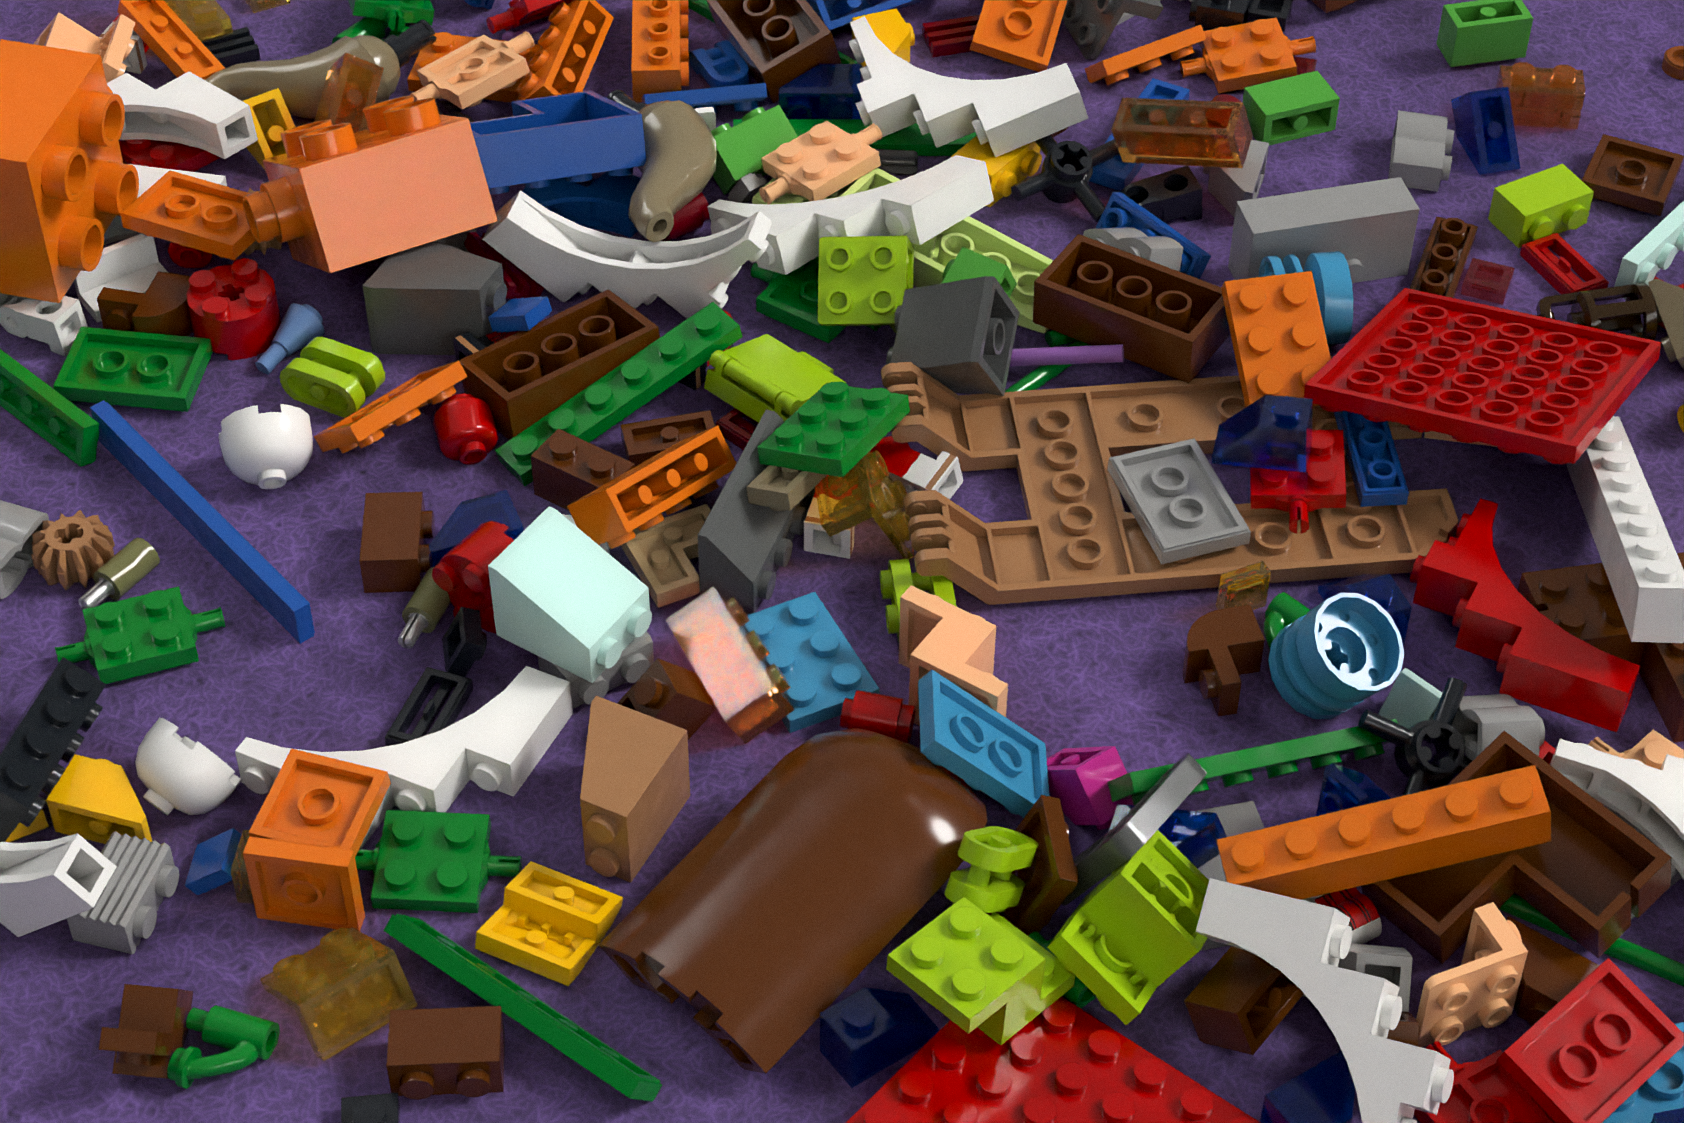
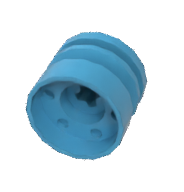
M1340 251L1311 253L1307 256L1304 271L1299 258L1294 254L1285 256L1283 262L1277 255L1265 256L1261 261L1258 277L1312 271L1327 344L1336 345L1348 342L1353 323V289L1349 265L1345 255Z
M1339 593L1326 599L1311 609L1306 615L1281 629L1271 643L1268 662L1273 683L1281 697L1292 708L1313 719H1332L1391 685L1402 670L1404 648L1401 634L1392 617L1376 601L1359 593Z

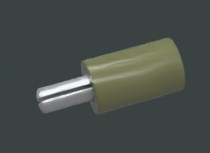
M137 537L130 541L93 574L95 585L79 598L78 601L81 608L95 607L106 597L119 600L158 566L160 558L156 550L142 538Z
M433 568L426 572L402 612L406 626L398 637V643L403 648H412L421 632H432L451 602L447 591L441 589L432 578Z

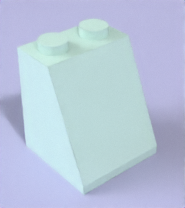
M550 506L488 565L496 635L591 683L606 668L613 667L619 660L622 651L636 637H641L651 623L652 612L650 611L649 587L558 510Z

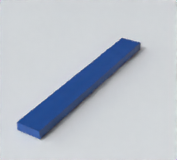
M103 400L91 406L92 418L99 423L98 441L300 644L313 637L315 631L310 603L108 402Z

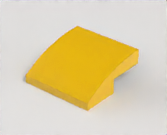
M530 861L505 887L503 905L476 932L475 949L569 987L580 974L613 924L622 907L623 897Z

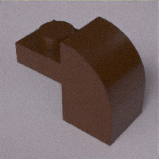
M158 271L146 293L103 287L97 297L103 328L176 336L190 335L193 332L186 293L190 287L188 279L191 276Z
M1251 605L1211 611L1197 619L1187 635L1183 664L1184 683L1199 681L1203 698L1205 700L1211 699L1218 717L1237 714L1242 684L1239 675L1260 672L1265 639Z
M124 984L119 1027H102L99 1050L115 1051L112 1074L168 1079L167 1069L171 1056L177 1048L184 1047L188 1034L186 1019L191 1010L193 991Z

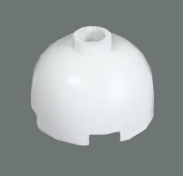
M280 404L281 412L259 413L258 405L235 411L221 421L222 431L219 433V442L225 464L230 471L238 478L258 485L263 489L280 488L288 480H291L303 471L313 452V436L309 414L301 408Z
M159 718L138 747L135 761L137 775L149 789L143 798L167 816L173 808L188 815L205 814L218 808L232 794L242 779L234 774L235 771L200 742L197 741L195 743L186 736L181 738L176 733L179 727L164 718Z

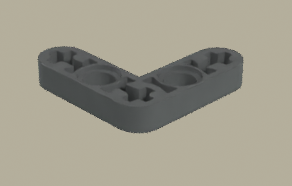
M1189 753L1178 760L1162 775L1116 827L1073 858L1078 868V883L1075 890L1062 902L1063 906L1072 902L1130 859L1203 780L1207 772Z

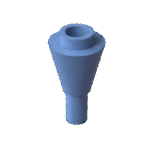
M290 304L271 342L272 345L255 362L257 369L269 375L284 357H288L300 350L313 338L324 335L323 318L320 313L308 304Z

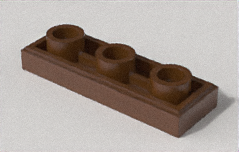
M1436 217L1410 289L1454 298L1475 241L1478 226L1465 223L1458 218L1446 219Z

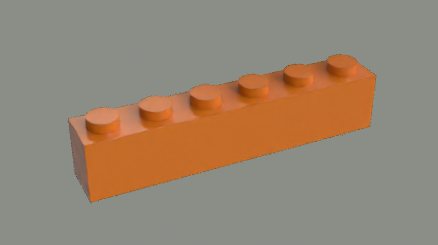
M1536 765L1229 836L1217 839L1216 841L1226 882L1302 900L1551 842V810Z

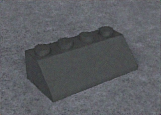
M765 410L698 533L700 601L747 614L755 613L762 599L769 600L771 598L776 583V572L779 566H787L791 557L792 540L795 534L801 536L804 533V521L817 488L816 485L791 511H774L766 506L749 504L746 486L769 466L760 464L757 447L785 422L775 411Z

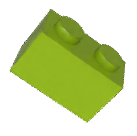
M1560 164L1495 187L1488 220L1516 247L1520 248L1528 242L1554 233L1559 234L1570 229L1575 230L1586 224L1594 191L1564 164Z

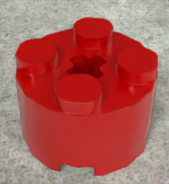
M241 258L234 261L233 264L217 266L210 270H199L191 275L188 279L190 287L186 294L194 337L211 339L213 352L227 354L228 360L252 358L265 352L271 346L270 341L273 340L281 324L274 280L266 271L258 268V263L255 260Z
M489 521L480 524L444 555L439 564L433 568L432 578L441 589L447 591L450 601L455 607L453 610L454 617L461 606L479 610L482 629L496 634L488 565L514 540L504 534L509 528L507 525Z

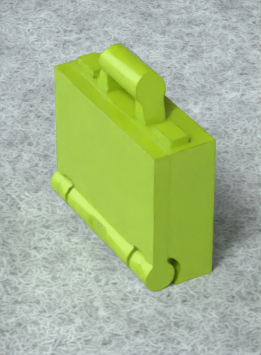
M765 334L725 351L716 350L709 360V364L714 369H707L704 389L759 423L766 409L775 411L786 421L826 383L846 382L833 374L834 369L803 351L796 352L769 334Z

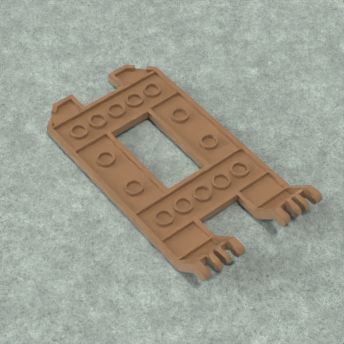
M912 362L889 363L881 369L884 387L889 392L908 395L910 412L891 430L892 438L896 442H918L938 456L942 451L954 455L959 459L961 472L1017 468L1028 520L984 523L936 490L913 491L904 497L905 512L911 517L908 521L911 545L917 551L914 556L916 572L921 576L943 575L988 605L1221 587L1222 575L1256 564H1260L1259 577L1252 575L1227 583L1223 587L1235 586L1238 583L1247 585L1250 579H1255L1254 584L1410 573L1418 555L1426 557L1435 540L1448 543L1450 537H1454L1457 532L1459 520L1447 488L1409 491L1407 505L1360 507L1344 451L1346 508H1321L1308 512L1309 529L1307 532L1300 534V520H1298L1296 534L1289 530V512L1278 509H1251V503L1235 504L1251 531L1249 544L1161 564L1132 512L1124 511L1119 489L1108 471V460L1110 457L1195 438L1204 454L1250 451V431L1287 430L1285 416L1291 410H1294V422H1297V410L1304 412L1305 430H1339L1334 412L1323 410L1320 406L1247 414L1239 375L1195 378L1190 383L1181 380L1013 391L1005 392L1004 396L987 393L957 395ZM1388 421L1393 440L1422 437V432L1410 430L1404 424Z

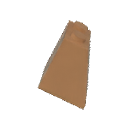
M595 696L590 707L580 793L585 863L602 876H616L632 882L690 797L687 730Z

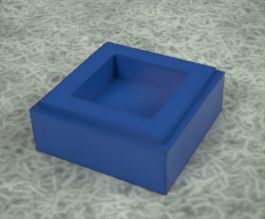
M548 296L515 298L504 304L489 316L488 319L492 331L496 333L529 331L548 316L552 308Z
M232 828L197 844L185 887L196 895H200L234 880L241 860V853L238 847L242 834ZM239 854V862L236 869V858Z

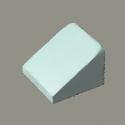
M1405 668L1400 672L1380 709L1379 715L1389 720L1397 719L1398 724L1406 728H1410L1421 721L1432 720L1442 692Z

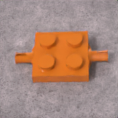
M1277 17L1259 19L1254 22L1228 27H1218L1204 31L1206 40L1199 43L1203 52L1202 57L1180 61V71L1183 78L1206 73L1214 81L1218 94L1241 90L1244 87L1296 76L1297 65L1293 56L1316 53V43L1314 36L1296 40L1288 39L1283 34Z

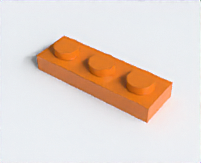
M164 0L119 1L117 12L136 22L133 30L177 78L190 71L206 80L212 74L225 69Z
M1202 25L1085 68L1087 78L1090 83L1105 79L1108 86L1128 78V69L1138 67L1139 73H1143L1161 66L1160 58L1170 54L1172 61L1195 53L1193 45L1206 40Z

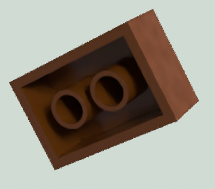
M706 0L718 31L725 40L730 41L745 60L749 72L757 83H766L767 96L772 103L777 102L842 63L831 31L806 0Z

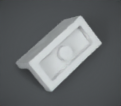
M140 233L103 248L97 267L90 272L81 270L74 280L79 301L98 323L102 320L97 297L103 287L146 293L157 272L168 273V271L158 260L154 237Z

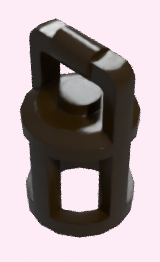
M1645 282L1547 296L1541 298L1536 307L1537 316L1555 319L1551 307L1572 304L1571 313L1567 315V322L1612 332L1630 330L1631 334L1626 335L1655 340L1657 334L1656 304L1653 293ZM1626 298L1625 302L1597 306L1595 304L1598 301ZM1642 314H1643V318H1644V326H1643L1642 321H1641V315H1642Z

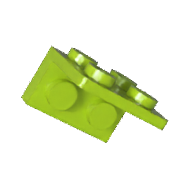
M907 236L820 238L818 323L822 326L889 325L897 333L895 328L896 309L899 305H902L905 289L913 288L914 246Z

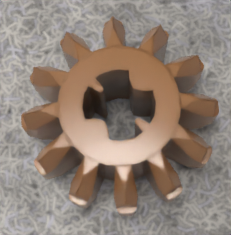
M81 510L71 517H65L60 512L59 520L55 522L43 521L42 530L32 534V561L39 575L43 576L49 586L60 582L63 588L68 590L74 582H79L86 588L88 579L93 578V574L114 556L113 547L115 544L108 526L103 525L98 515L86 518Z

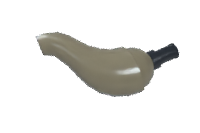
M422 19L398 36L392 34L384 40L368 35H358L353 38L345 36L331 45L307 55L290 59L235 64L212 74L206 81L241 101L279 88L288 111L293 116L319 120L347 118L363 114V108L389 100L399 82L400 68L409 63L412 55L429 44L436 42L435 32L430 24Z
M614 90L607 98L641 113L643 119L646 162L644 166L638 167L643 175L631 196L629 218L641 236L651 242H659L665 239L671 232L674 225L673 216L703 191L714 174L717 156L716 140L704 119L687 103L680 100H666L651 104L637 103L624 91Z

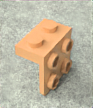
M1494 902L1474 909L1461 965L1435 974L1425 981L1416 1020L1419 1022L1418 1047H1424L1435 1041H1439L1442 1046L1447 1045L1459 1038L1465 1031L1482 1025L1485 1028L1496 1027L1512 1015L1528 950L1522 943L1521 935L1516 925L1511 920L1504 918Z

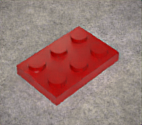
M1607 958L1508 1047L1496 1061L1556 1123H1602L1684 1046V1033Z

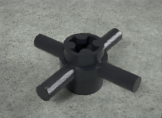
M1051 134L1036 140L1035 142L1046 155L1041 167L1042 172L1011 187L1013 197L1017 201H1021L1042 191L1049 200L1055 203H1068L1078 198L1095 222H1099L1105 206L1088 183L1093 174V167L1122 154L1121 144L1116 139H1113L1092 150H1088L1084 145L1076 141L1067 140L1057 144Z
M1452 677L1448 678L1432 720L1418 722L1410 728H1406L1368 709L1363 712L1358 727L1395 744L1394 756L1396 764L1400 771L1409 777L1402 796L1426 791L1431 781L1445 779L1453 773L1459 774L1473 761L1464 755L1463 738L1458 730L1452 727L1467 688V684L1462 680ZM1423 740L1429 744L1433 743L1436 748L1437 754L1434 755L1431 764L1427 761L1431 759L1432 751L1426 746L1421 747Z

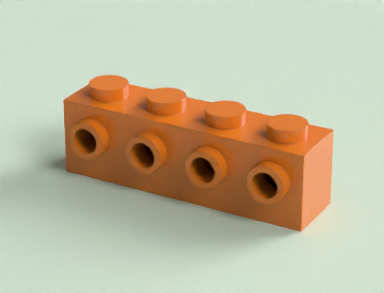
M573 0L568 5L565 2L560 3L548 18L551 22L549 28L538 40L540 45L539 51L528 62L530 73L518 85L516 91L519 93L516 101L583 92L614 17L596 0Z
M632 0L631 73L633 100L636 102H642L644 94L681 91V86H689L688 0Z
M717 425L679 441L569 504L567 507L576 526L598 545L607 542L609 548L613 549L636 537L634 529L637 528L641 532L664 520L662 512L665 511L666 515H670L690 505L692 501L689 496L692 495L696 499L718 488L719 485L716 480L733 471L737 463Z

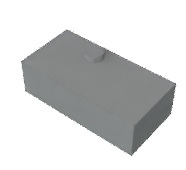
M1401 177L1237 201L1228 268L1234 280L1256 278L1259 275L1261 261L1265 256L1277 255L1283 262L1285 256L1294 254L1299 258L1304 271L1307 256L1311 253L1340 251L1345 255L1349 265L1352 284L1407 275L1420 209Z

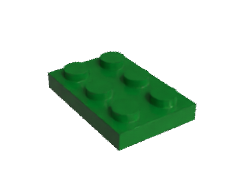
M80 327L53 388L69 401L99 403L104 400L110 405L188 412L213 353L211 339Z
M844 382L826 383L757 447L759 462L764 465L844 477L910 412L908 395L892 393L885 388L865 389L851 387Z

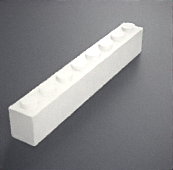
M1612 416L1576 463H1567V468L1631 642L1684 643V569L1621 419L1618 416Z

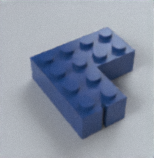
M593 91L511 101L512 117L470 122L490 195L507 193L510 191V185L524 183L526 188L548 187L551 185V179L564 177L567 178L568 182L589 181L593 179L592 173L608 171L609 176L629 175L633 173V167L644 166L646 162L642 114Z

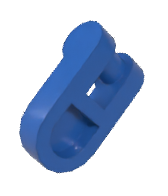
M723 40L717 42L712 49L704 50L699 48L689 52V60L696 74H701L711 88L749 84L748 65L730 41Z

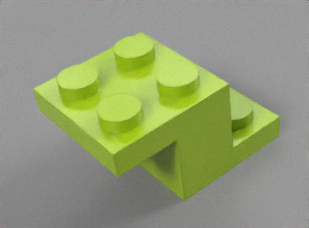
M1157 830L1130 859L1115 869L1082 899L1047 948L1057 957L1063 968L1075 974L1096 995L1099 1003L1106 1010L1114 1013L1127 1025L1141 1013L1156 988L1196 955L1208 939L1196 932L1209 880Z
M964 896L887 955L886 970L968 1034L978 1027L999 1045L1005 1043L1074 986L1075 974L1063 968L1057 957L997 912L988 915Z

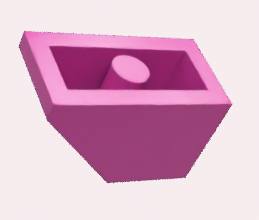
M1115 746L1065 748L1047 758L1050 797L1060 798L1063 813L1075 825H1096L1098 830L1106 829L1121 822L1125 817L1123 811L1133 806L1132 798L1112 802L1107 782L1127 774Z

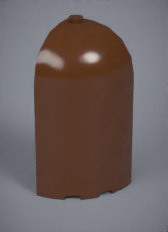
M852 728L817 734L785 755L618 924L599 946L634 985L654 992L670 1004L678 997L691 1004L698 1011L693 1017V1021L714 1038L744 1070L766 1074L949 879L951 872L957 870L964 861L958 856L963 835L966 831L985 827L988 821L986 805L959 776L943 766L933 764L921 753L920 748L912 744L864 729Z

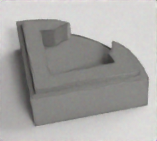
M749 173L740 178L727 198L732 202L747 203L768 182L761 173L756 175L755 173Z

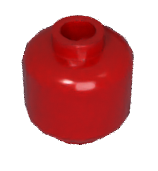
M466 393L456 394L445 399L434 415L433 425L440 449L445 457L451 460H460L461 463L467 465L476 464L484 460L487 454L495 448L498 441V432L492 411L488 403L482 399Z

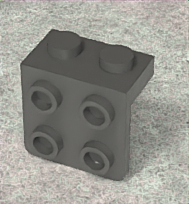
M1068 0L1062 20L1085 59L1096 60L1124 12L1157 20L1164 7L1159 0Z

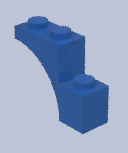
M606 171L598 179H595L588 188L575 182H568L566 178L551 179V185L548 187H525L522 190L523 193L548 210L581 226L611 231L629 238L638 231L629 218L631 196L641 179L635 175L609 176L608 171Z

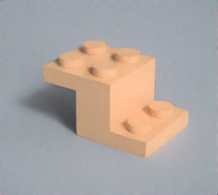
M58 12L33 44L101 55L106 83L123 75L127 65L122 62L127 58L135 44V41L131 39V35L136 22L121 14L104 36L99 38Z
M911 585L900 597L899 663L910 668L909 705L916 706L914 723L920 726L918 681L930 670L939 673L1006 717L1008 684L993 675L996 625L978 615L960 609L936 595L929 594Z

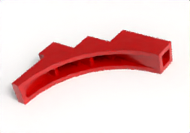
M1480 498L1471 515L1467 513L1462 515L1455 537L1451 536L1448 543L1435 540L1426 557L1418 555L1410 576V582L1417 584L1413 603L1453 616L1452 626L1459 628L1455 648L1498 662L1496 671L1504 674L1499 690L1500 694L1510 695L1512 698L1617 733L1629 706L1640 665L1606 653L1571 635L1541 614L1517 591L1501 568L1493 546L1492 528L1498 504Z

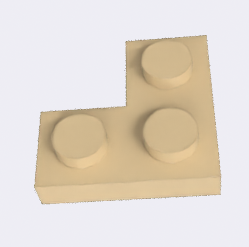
M707 504L665 517L662 522L644 531L639 532L636 528L633 530L636 537L621 545L641 581L649 587V594L658 608L700 594L699 575L690 559L698 557V533L711 511Z

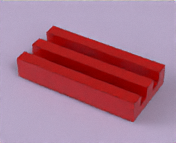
M1558 233L1528 242L1521 247L1520 256L1560 294L1608 288L1609 281ZM1547 247H1550L1559 256V258L1555 256ZM1571 268L1586 282H1583L1577 275H1575L1571 271Z

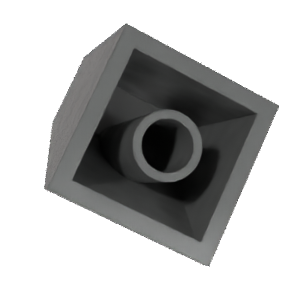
M435 241L391 254L363 284L372 351L379 354L455 355L453 338L467 332L476 339L493 333L488 317L506 304L507 286L504 284L502 263Z
M993 276L905 289L902 305H899L895 312V328L897 333L894 347H890L888 350L886 365L889 363L912 362L955 393H987L1004 396L1020 312Z

